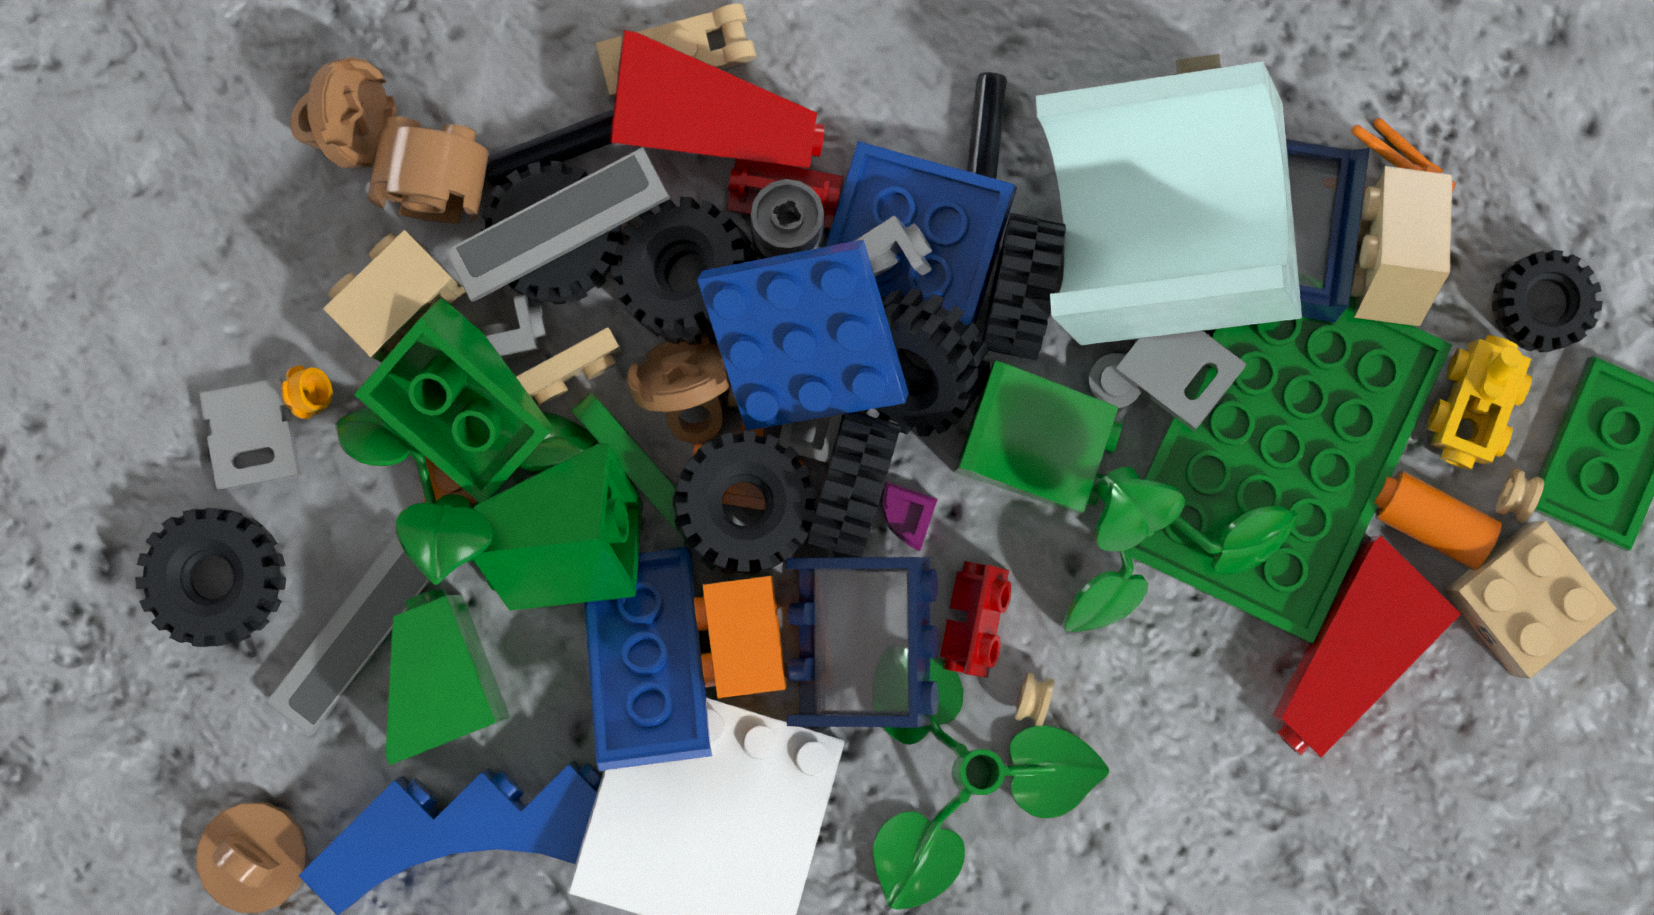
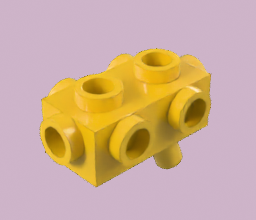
M1486 335L1485 341L1482 339L1468 343L1466 350L1457 348L1446 371V378L1454 381L1447 401L1442 399L1436 401L1426 426L1427 430L1435 432L1430 445L1443 449L1440 459L1444 462L1463 469L1472 470L1475 462L1479 464L1492 463L1495 456L1501 457L1506 451L1513 432V427L1507 425L1514 405L1520 406L1524 402L1532 383V376L1526 374L1532 359L1523 356L1518 350L1517 344L1501 337ZM1462 419L1470 421L1473 425L1474 431L1468 440L1460 438L1457 434V429Z

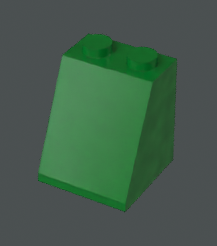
M995 360L985 378L987 382L980 393L954 473L1076 514L1084 513L1086 504L1096 506L1099 500L1096 489L1102 478L1106 476L1097 472L1103 453L1113 454L1123 423L1114 420L1118 407Z
M608 443L596 444L475 506V510L485 516L491 523L493 535L487 549L470 561L476 563L486 577L490 589L497 592L509 611L636 596L643 501Z
M433 589L405 600L404 603L408 611L393 616L385 754L389 765L510 717L463 595H447L445 589L438 591Z

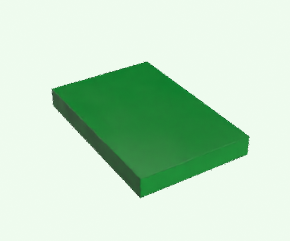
M1595 356L1587 358L1537 477L1544 480V487L1534 512L1621 550L1631 551L1654 497V382Z

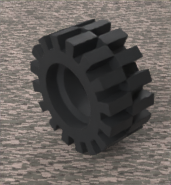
M1544 250L1514 262L1513 266L1508 267L1500 275L1503 279L1501 282L1496 283L1493 293L1498 294L1497 300L1492 302V312L1499 311L1501 319L1495 321L1499 330L1506 328L1509 332L1506 338L1513 343H1522L1521 349L1527 351L1537 349L1540 350V353L1559 350L1581 341L1587 336L1585 332L1595 327L1598 319L1594 318V314L1602 310L1603 302L1596 301L1595 294L1602 290L1599 282L1592 284L1589 276L1594 274V271L1590 266L1582 268L1578 265L1581 258L1574 254L1565 257L1561 250H1552L1547 253ZM1538 281L1553 282L1565 294V311L1555 322L1540 321L1529 311L1527 305L1528 292Z

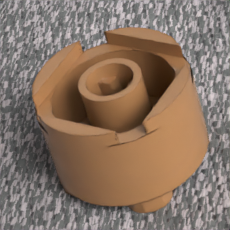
M389 117L387 127L381 130L378 135L368 200L373 205L382 209L385 207L386 200L400 204L399 215L423 221L449 224L460 223L461 213H466L470 222L476 221L479 215L489 152L485 147L475 142L476 131L471 128L447 124L443 126L442 131L421 128V123L410 118Z

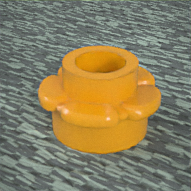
M298 365L286 372L287 380L281 384V396L284 404L291 410L294 416L300 419H310L312 414H320L322 410L329 406L333 390L328 376L322 370L315 367L305 369L304 366Z

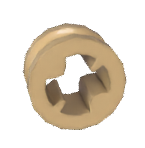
M1515 468L1506 479L1500 491L1495 508L1496 513L1506 515L1508 512H1511L1515 515L1514 519L1516 522L1524 524L1530 518L1539 502L1544 487V480L1537 476L1529 480L1525 478L1524 470Z
M1027 672L1019 693L1014 719L1022 721L1024 717H1031L1034 720V725L1042 727L1050 705L1055 680L1047 677L1045 681L1040 682L1035 679L1034 673Z

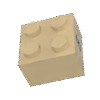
M1385 166L1376 186L1367 187L1362 205L1357 242V261L1354 265L1350 295L1355 296L1354 318L1420 326L1450 273L1452 175Z
M405 230L397 237L391 233L379 241L369 253L372 261L357 276L351 272L340 279L328 294L332 300L323 308L369 357L381 363L440 297L453 306L466 293L463 285L419 241Z
M1546 521L1527 522L1492 550L1485 562L1477 570L1469 569L1443 590L1510 675L1528 679L1533 677L1617 609Z

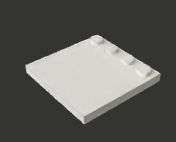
M706 698L712 756L603 771L566 894L637 915H796L845 741L806 728L787 726L786 722Z

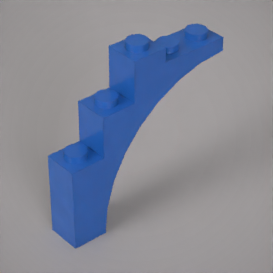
M572 761L526 806L519 799L524 794V791L516 781L503 770H500L495 775L488 768L482 771L441 813L434 807L438 802L437 797L424 783L417 778L409 782L402 776L395 779L298 876L336 915H339L379 883L411 866L451 854L498 849L538 853L576 864L602 774L589 762H586L581 768L575 761Z

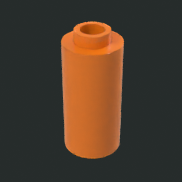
M1403 470L1399 471L1394 478L1387 476L1380 493L1374 503L1378 504L1375 519L1472 570H1477L1485 562L1499 537L1502 527L1500 521Z

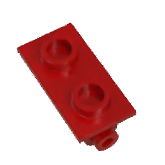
M743 159L735 160L734 169L731 170L728 186L730 192L726 211L751 215L753 201L760 190L772 182L784 179L795 180L811 187L819 196L824 210L823 228L831 230L839 203L843 176L781 164Z
M964 561L962 571H956L950 608L968 612L966 623L947 619L939 656L945 658L943 669L988 678L989 670L995 666L1000 654L1001 640L999 635H997L1000 615L1007 610L1011 599V583L1007 581L1009 570Z

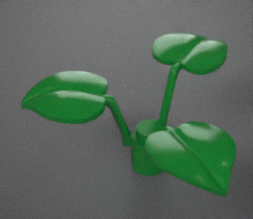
M369 407L349 413L335 423L338 443L342 450L360 463L370 466H389L402 462L407 456L414 460L426 503L413 504L401 511L396 519V535L401 547L412 563L434 585H438L453 570L474 559L487 549L492 541L493 529L486 517L475 510V506L480 503L476 501L475 505L471 506L467 498L457 494L444 495L436 500L425 456ZM542 411L553 426V429L520 464V467L528 471H545L596 445L597 440L587 429L560 415Z
M1127 466L1115 469L1102 478L1096 489L1105 506L1096 524L1094 538L1102 550L1120 552L1121 568L1118 573L1107 571L1097 575L1078 592L1067 610L1062 622V628L1065 632L1095 630L1112 625L1131 614L1147 594L1148 582L1143 575H1132L1134 565L1130 548L1138 545L1147 536H1152L1155 531L1171 523L1208 553L1216 554L1211 563L1216 573L1237 574L1259 566L1276 553L1289 537L1298 514L1294 509L1289 511L1279 506L1257 508L1238 517L1224 530L1220 541H1213L1206 538L1179 516L1184 508L1185 499L1177 488L1159 482L1141 480L1132 467Z
M893 644L883 652L873 679L872 697L874 710L908 711L907 648ZM938 657L930 658V681L937 682L939 691L938 711L936 715H931V725L918 728H882L891 738L906 745L920 742L931 731L937 740L951 749L957 756L953 763L951 774L953 782L959 791L934 816L931 823L924 815L918 812L907 811L887 819L879 828L873 842L872 856L873 865L887 905L895 910L917 907L936 898L953 884L963 867L965 845L957 833L940 827L963 803L968 802L971 795L991 794L1001 786L1005 776H1013L1010 785L1011 796L1022 810L1038 818L1060 817L1076 808L1091 790L1107 777L1109 768L1095 750L1080 738L1063 729L1042 725V727L1032 726L1023 729L1013 736L1009 744V757L1012 763L1010 766H1004L1000 757L990 750L977 749L968 751L963 743L957 742L939 726L951 722L959 714L963 704L964 690L962 682L955 671L943 669L944 660Z

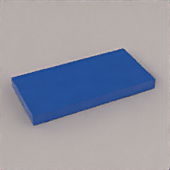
M687 547L639 553L635 597L584 602L596 764L599 771L712 756L702 668L700 631H698L694 605L696 591L692 554Z

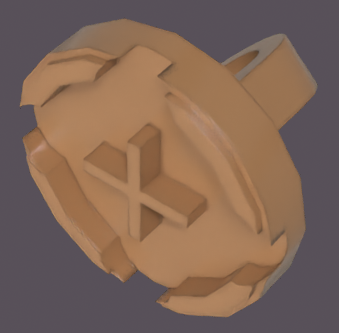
M354 57L338 59L322 65L312 78L309 92L298 100L292 111L290 128L294 138L310 147L321 149L324 155L339 167L356 170L373 166L379 132L387 127L389 117L397 116V106L393 95L387 96L382 86V83H387L382 73L367 60Z
M701 336L702 344L689 345L683 338H680L679 344L665 342L655 346L646 353L648 361L640 367L637 365V362L632 364L626 379L636 405L648 411L664 412L673 435L681 441L688 443H703L713 438L719 432L723 418L718 395L725 392L731 385L718 344H711L709 337ZM698 405L709 410V415L699 423L685 422L680 417L684 409Z
M268 802L242 803L221 811L205 827L197 845L196 869L204 889L218 904L238 913H262L282 905L301 887L303 880L298 875L309 865L308 847L305 842L307 839L302 826L288 811Z

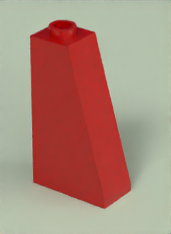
M623 30L610 136L611 143L810 168L811 156L820 157L824 139V124L816 123L817 112L638 32Z
M1381 535L1369 536L1360 546L1314 643H1309L1272 714L1282 725L1276 732L1277 735L1300 756L1307 750L1310 754L1322 758L1461 615Z

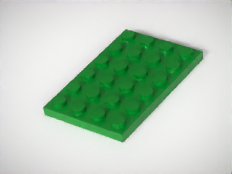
M1298 272L1299 285L1322 289L1323 283ZM1351 296L1349 306L1335 323L1302 317L1300 319L1213 329L1210 337L1245 362L1246 366L1195 432L1172 416L1143 480L1159 482L1177 488L1185 499L1184 508L1179 516L1206 538L1213 541H1220L1224 530L1238 517L1251 510L1268 506H1279L1289 511L1294 509L1298 514L1295 525L1289 537L1277 552L1251 570L1237 574H1219L1211 566L1216 554L1208 553L1173 523L1155 531L1152 536H1147L1138 545L1130 548L1133 560L1310 644L1314 643L1375 513L1378 504L1374 503L1380 493L1387 476H1392L1453 346L1412 325L1354 318L1355 298ZM1210 366L1203 367L1185 389V396L1190 400L1199 398L1215 378V369Z

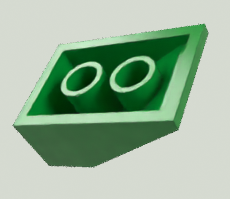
M442 297L415 323L354 394L479 503L489 499L553 429V426L484 333Z

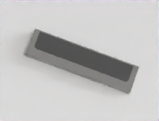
M642 147L445 250L467 295L474 302L670 198Z
M397 535L390 541L266 701V703L309 736L317 731L392 634L393 616L408 611L404 601L422 594L431 583L406 555Z

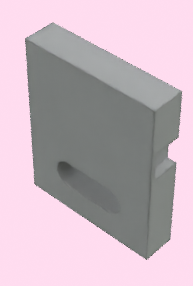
M1194 331L1139 338L1118 364L1115 372L1135 388L1141 387L1151 395L1150 399L1195 432L1244 370L1246 363L1205 332ZM1206 366L1214 368L1216 376L1200 397L1195 400L1188 399L1184 391L1200 370Z
M283 378L199 393L203 418L209 424L210 436H207L217 490L222 491L302 475L290 409L284 404L281 396ZM271 448L274 451V459L267 464L240 469L235 462L236 457L242 453Z

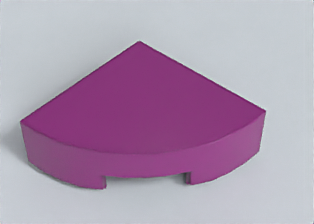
M885 482L883 510L891 530L907 546L921 551L938 499Z

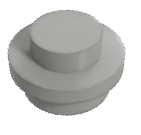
M1111 353L1101 357L1094 363L1089 372L1088 386L1094 398L1122 408L1133 403L1139 397L1142 388L1139 386L1135 388L1115 372L1116 367L1126 355Z

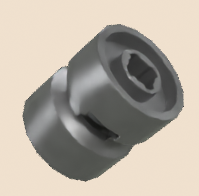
M784 179L772 182L760 190L753 201L751 211L752 244L759 259L822 247L824 210L821 199L811 187L800 181Z

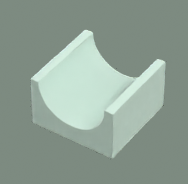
M1264 62L1036 96L1037 118L1044 129L1050 146L1058 181L1063 224H1066L1063 281L1060 292L1050 294L1051 316L1080 345L1302 318L1283 103Z

